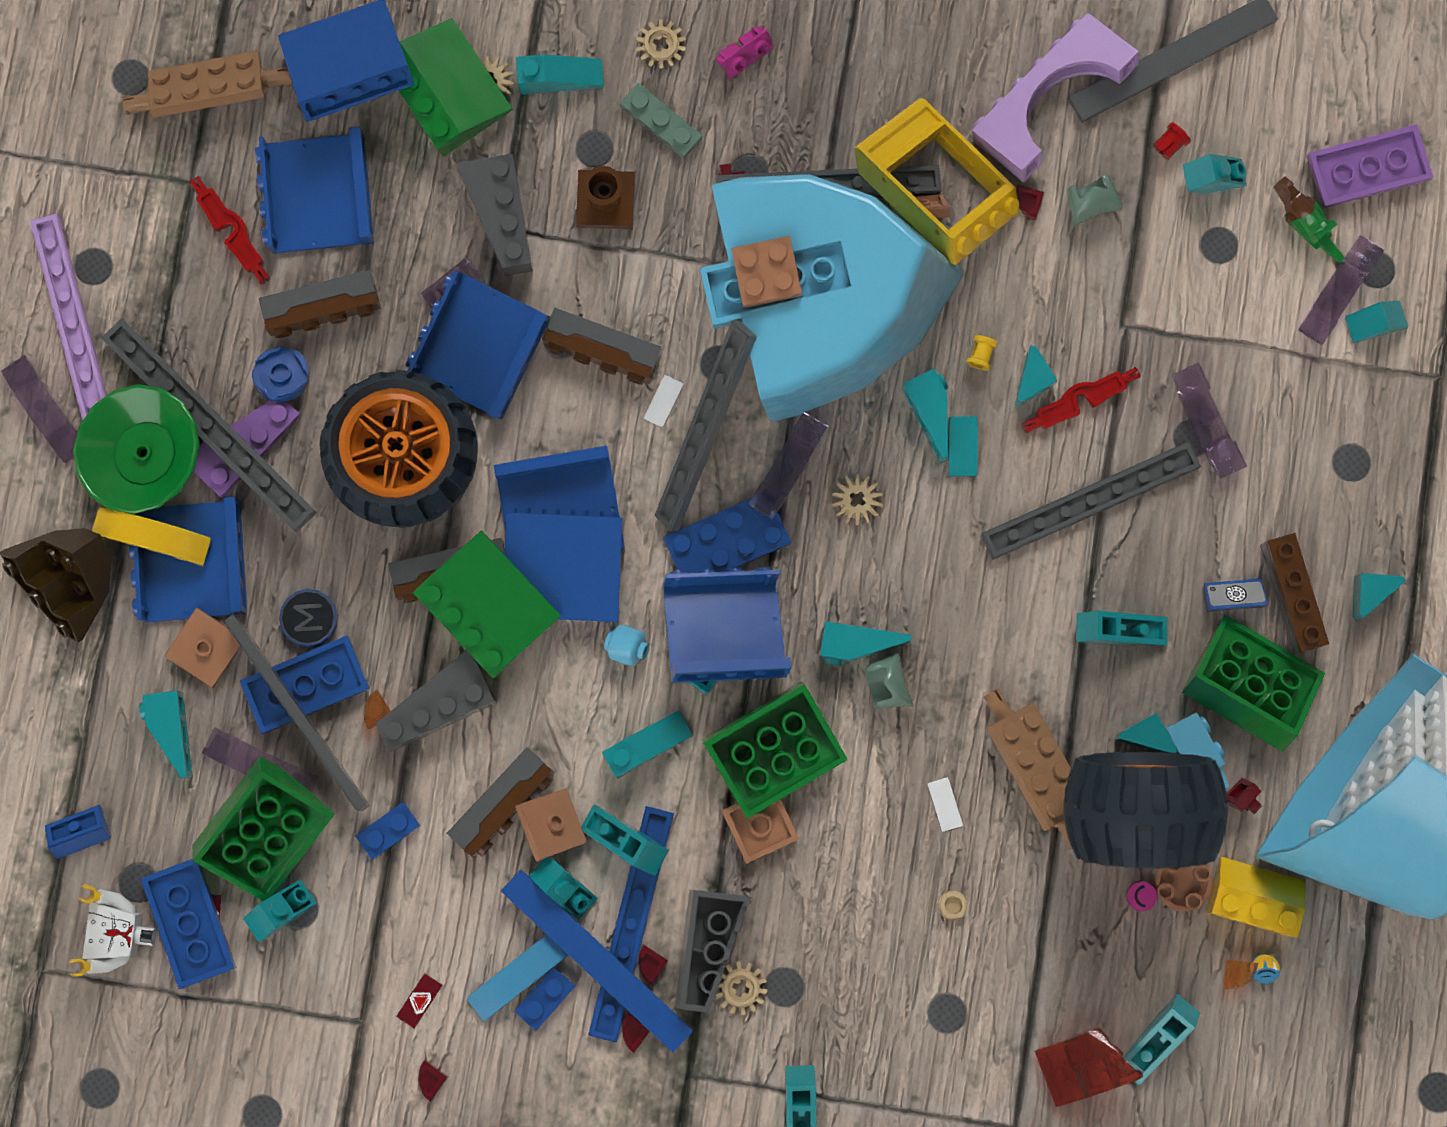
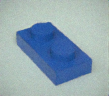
M402 802L358 833L356 838L371 860H374L421 825L406 803Z
M553 967L514 1012L537 1031L573 990L575 985L558 969Z

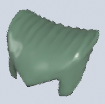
M1103 174V176L1090 185L1079 189L1072 185L1067 189L1072 227L1087 221L1093 216L1097 217L1099 214L1121 211L1123 209L1122 201L1110 177L1106 174Z
M900 653L874 662L865 669L875 708L888 709L900 706H914L903 676Z

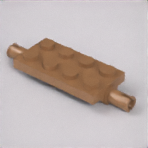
M253 51L148 71L149 90H147V93L128 97L124 96L122 99L126 115L150 110L152 118L263 98L264 91H268V88L293 83L287 66L265 71L261 66L259 52Z
M1000 688L983 697L996 718L994 720L995 724L986 729L1043 830L1046 831L1053 826L1054 828L1058 827L1069 850H1071L1064 819L1065 788L1071 767L1034 702L1016 712L1014 710L1011 711L1000 692Z

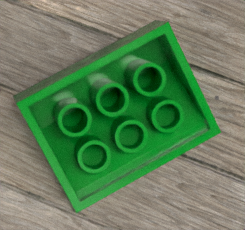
M453 18L399 41L415 85L398 91L443 157L513 110Z
M482 530L413 592L492 678L498 675L561 616Z
M1224 615L1191 671L1181 693L1283 752L1298 737L1325 673L1231 617Z
M803 682L795 684L701 739L747 819L848 760Z
M260 756L193 843L192 861L258 899L265 901L279 888L335 813L285 770Z

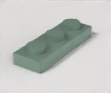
M639 82L620 102V106L683 159L702 140V135Z

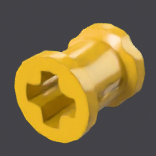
M975 335L973 339L975 344L971 356L966 359L965 363L973 368L989 371L991 367L989 361L993 350L998 346V342L989 337Z

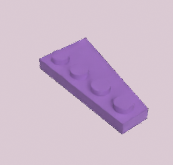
M270 400L232 424L231 427L263 457L300 418L301 414L286 401L277 402ZM206 443L200 445L194 473L221 498H224L241 478Z

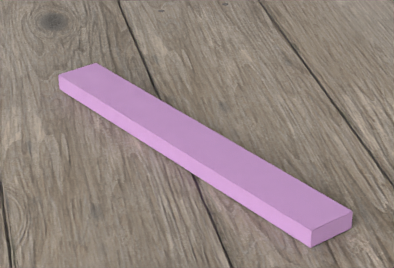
M56 213L31 220L30 224L82 420H84L92 406L107 396V391L61 219Z

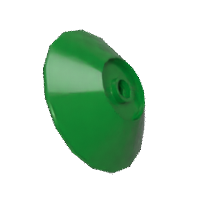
M137 384L114 390L92 406L78 428L73 454L77 477L91 498L109 510L136 514L157 509L181 492L195 470L200 444L196 421L182 400L163 388ZM147 449L146 456L141 457V452Z

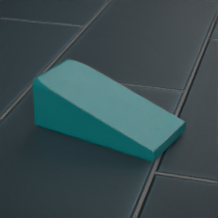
M949 417L948 476H977L978 417Z

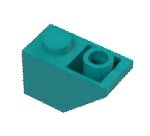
M1209 154L1183 164L1188 192L1207 194L1247 186L1245 177L1247 173L1246 167L1240 158Z
M551 856L543 859L529 875L549 897L578 920L598 899Z
M300 879L258 904L243 920L256 939L261 942L284 928L317 903Z

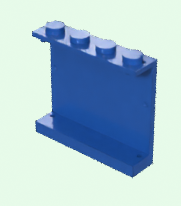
M377 0L278 35L297 100L307 122L415 85L385 0Z
M360 126L349 127V135L274 143H267L263 137H259V147H255L257 164H261L262 174L257 175L259 190L263 191L264 201H260L261 217L266 218V229H262L264 246L268 245L273 254L374 243L365 138Z
M455 270L453 275L449 274L444 281L442 289L445 292L441 300H436L431 309L430 315L433 317L429 326H424L419 334L418 341L420 344L417 351H413L407 359V371H413L439 381L459 399L487 412L488 415L496 419L502 420L551 316Z
M607 446L493 465L498 482L505 530L506 513H513L515 507L531 508V514H542L543 509H560V515H571V510L589 511L588 516L600 517V511L618 512L617 517L620 518ZM623 533L621 551H625Z
M225 497L223 502L163 506L133 514L212 538L204 566L129 544L130 557L134 559L135 570L131 571V584L133 588L136 587V599L132 601L134 616H137V620L148 623L189 619L196 608L201 609L211 617L247 614L241 501L236 497Z
M515 507L513 513H506L505 555L561 614L557 620L619 622L622 523H624V518L617 517L618 512L600 511V517L588 516L589 511L571 510V515H560V509H543L542 514H531V508Z
M769 567L757 568L754 571L732 568L726 572L704 569L698 573H686L683 570H676L665 575L662 591L671 683L787 678L792 667L790 657H785L777 590V580L781 574L780 570H771Z

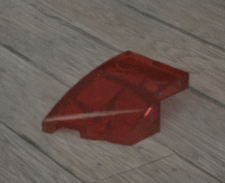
M1099 1027L1074 1034L1064 1041L1044 1046L1034 1051L1056 1107L1098 1095L1143 1078L1142 1072L1139 1069L1134 1070L1122 1057L1124 1053L1110 1042L1109 1037Z

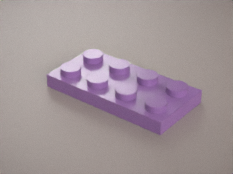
M1417 124L1313 151L1306 156L1322 209L1426 182L1433 178Z

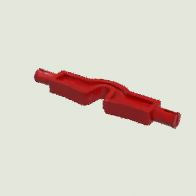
M200 176L194 177L200 187L191 179L189 183L198 194L196 200L204 210L214 230L219 232L229 226L234 227L232 234L224 240L227 248L237 257L248 273L253 272L260 284L266 283L260 273L266 281H269L270 276L262 267L264 260L249 241V231L245 222L234 211L226 208L213 188L208 189Z
M1134 367L1123 374L1116 371L1096 382L1075 384L1059 400L1039 409L1036 412V417L1024 423L1022 422V428H1025L1024 431L1028 434L1041 426L1046 430L1060 422L1075 418L1081 412L1077 404V396H1083L1090 407L1095 408L1112 396L1124 391L1127 388L1126 384L1141 378L1140 372L1136 373L1138 369Z

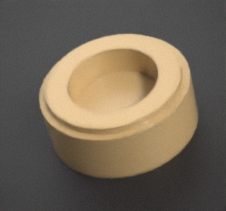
M951 890L940 896L938 909L943 917L957 920L962 918L967 912L968 902L961 892Z

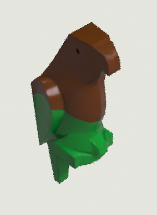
M1284 176L1273 188L1284 204L1286 212L1284 218L1286 222L1316 250L1321 247L1343 266L1347 260L1330 239L1332 237L1331 230L1337 223L1333 219L1330 221L1326 219L1319 204L1312 197H1306L1294 187V183Z

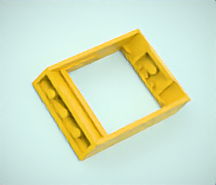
M924 98L916 100L854 147L859 174L928 242L940 251L951 264L957 265L1019 213L1016 187ZM934 139L991 194L949 230L890 174Z

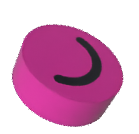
M1135 882L1128 888L1126 899L1133 909L1147 911L1155 905L1157 892L1150 883Z

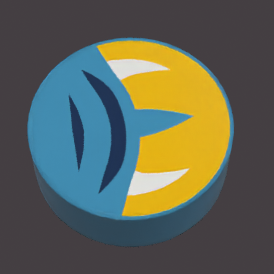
M1258 954L1250 961L1249 972L1251 977L1259 983H1272L1280 974V964L1272 955Z

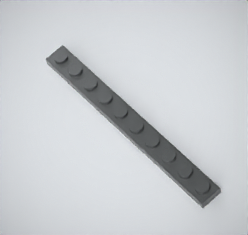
M122 318L101 338L148 386L163 388L182 400L196 421L198 436L296 533L317 513Z

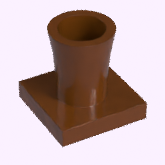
M598 166L592 170H578L576 227L633 229L635 172L616 171L608 166ZM603 193H609V194L606 195V196H602V195H601V194H603Z

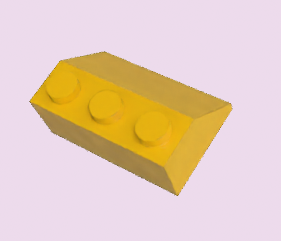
M1220 856L1205 913L1284 936L1298 938L1305 913L1306 881Z

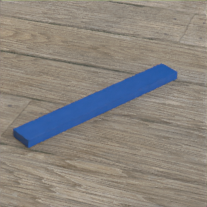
M646 806L640 832L666 848L674 813ZM632 865L630 866L609 952L633 974L660 868L654 876ZM601 985L588 1036L617 1043L625 1007Z
M522 869L501 890L508 899L670 1051L674 1053L693 1032L679 1016L556 901L549 897Z

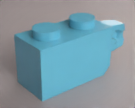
M1196 712L1166 728L1177 747L1176 753L1199 755L1216 760L1225 788L1229 787L1222 766L1225 765L1222 759L1225 757V753L1217 741H1212L1208 733L1211 731L1210 726L1203 716L1199 717Z

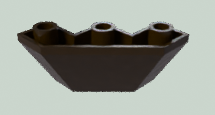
M86 528L57 530L2 550L0 555L4 561L2 567L6 574L19 584L27 593L31 602L37 608H40L55 625L62 637H68L78 643L82 641L110 590L111 556L101 535Z

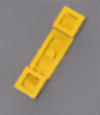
M99 507L92 528L93 532L100 534L104 539L130 544L204 566L212 540L210 537L186 529Z

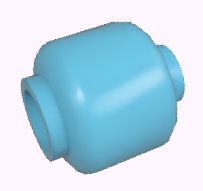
M619 625L615 629H611L607 634L604 648L608 651V656L611 660L628 666H634L640 659L644 660L647 657L650 645L646 643V635L642 630L627 625Z

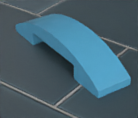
M545 935L466 999L485 1022L523 990L566 958L568 954L548 935Z

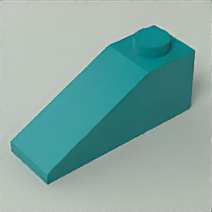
M546 54L516 57L517 80L521 95L604 88L602 59Z
M933 368L903 383L901 389L941 464L948 458L946 392L948 385L944 376L941 373L937 375Z
M1109 611L1077 613L1076 642L1167 646V617Z
M825 621L819 658L825 659L824 664L842 666V662L848 663L908 644L911 641L912 635Z
M174 690L142 695L143 702L139 703L141 719L145 720L146 726L179 776L185 779L193 778L183 692Z
M677 711L604 750L602 754L618 779L693 735L682 715Z
M595 804L581 826L584 833L623 860L654 876L669 852L667 848Z
M1177 993L1156 1015L1116 1066L1140 1085L1196 1028L1200 1012Z
M814 1065L785 1066L786 1127H817Z

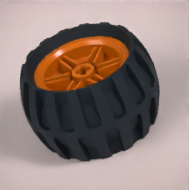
M406 370L378 372L369 375V378L349 386L337 403L331 406L326 416L327 419L321 431L319 444L321 465L325 478L335 496L345 507L371 523L381 526L405 528L431 522L457 504L473 479L478 455L477 435L473 421L461 400L449 388L429 376ZM387 416L394 418L392 427L384 425V419ZM416 421L422 422L423 428L413 431V423ZM367 439H374L376 445L366 448L365 441ZM394 442L397 444L401 443L403 449L401 451L394 450L391 445ZM426 448H430L433 451L432 456L428 459L422 456V452ZM377 466L385 467L382 476H377L374 473ZM412 471L414 477L411 480H405L403 474Z
M1167 752L1096 753L1082 755L1075 759L1065 788L1064 819L1068 839L1077 859L1087 863L1125 868H1184L1214 862L1221 849L1227 825L1228 802L1224 780L1216 760L1193 754Z

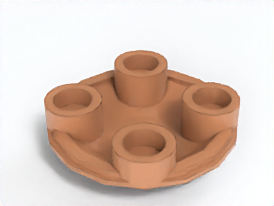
M1207 865L1184 868H1160L1155 872L1154 886L1157 896L1166 906L1173 910L1184 912L1197 910L1207 901L1212 892V872Z

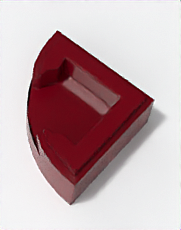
M1017 184L1016 194L1019 201V209L1025 216L1035 221L1044 192Z
M643 945L639 954V967L645 980L650 985H653L668 960L646 945Z
M628 1011L623 1020L622 1034L627 1047L631 1052L635 1053L650 1031Z
M423 1060L419 1069V1085L424 1097L431 1102L449 1076L427 1060Z

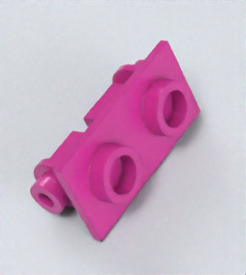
M761 26L758 28L753 27L738 39L742 44L740 48L733 42L724 50L718 52L719 56L715 60L721 68L724 67L729 79L742 72L747 66L774 48L767 28L764 30Z

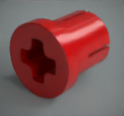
M1174 122L1167 126L1168 130L1153 144L1157 152L1161 150L1159 154L1166 160H1169L1181 147L1188 146L1191 143L1187 133Z

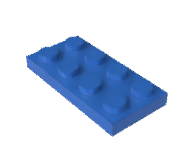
M768 491L663 537L677 570H683L686 573H698L704 569L726 572L729 569L743 566L791 544V540Z
M348 635L273 666L307 716L370 690ZM260 673L240 680L261 734H266L294 722Z
M190 859L140 878L179 989L237 968L202 867Z

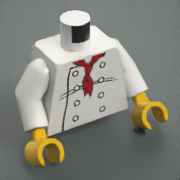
M88 884L81 885L82 888L90 889V895L87 898L78 897V899L90 905L82 959L77 958L69 961V963H79L80 970L77 973H69V975L79 977L83 976L86 972L88 974L111 972L125 965L130 956L137 955L138 944L154 945L156 929L141 927L142 914L136 913L135 906L120 893L103 889L96 890Z

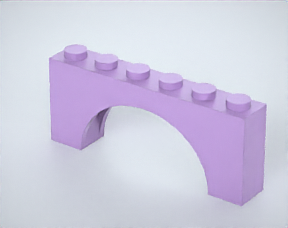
M1087 13L1082 19H1077L1072 23L1069 32L1062 39L1058 38L1043 58L1040 57L1033 63L1030 72L1024 78L1020 77L1014 82L1011 91L1005 97L997 99L992 110L985 117L982 116L975 122L972 129L974 143L1024 182L1043 163L1042 150L1036 146L1028 132L1031 112L1041 96L1055 84L1078 75H1100L1120 84L1139 65V51L1091 14Z

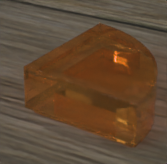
M375 690L365 703L364 722L368 730L375 727V723L391 711L379 690Z
M1227 959L1224 989H1237L1249 983L1257 971L1258 963Z

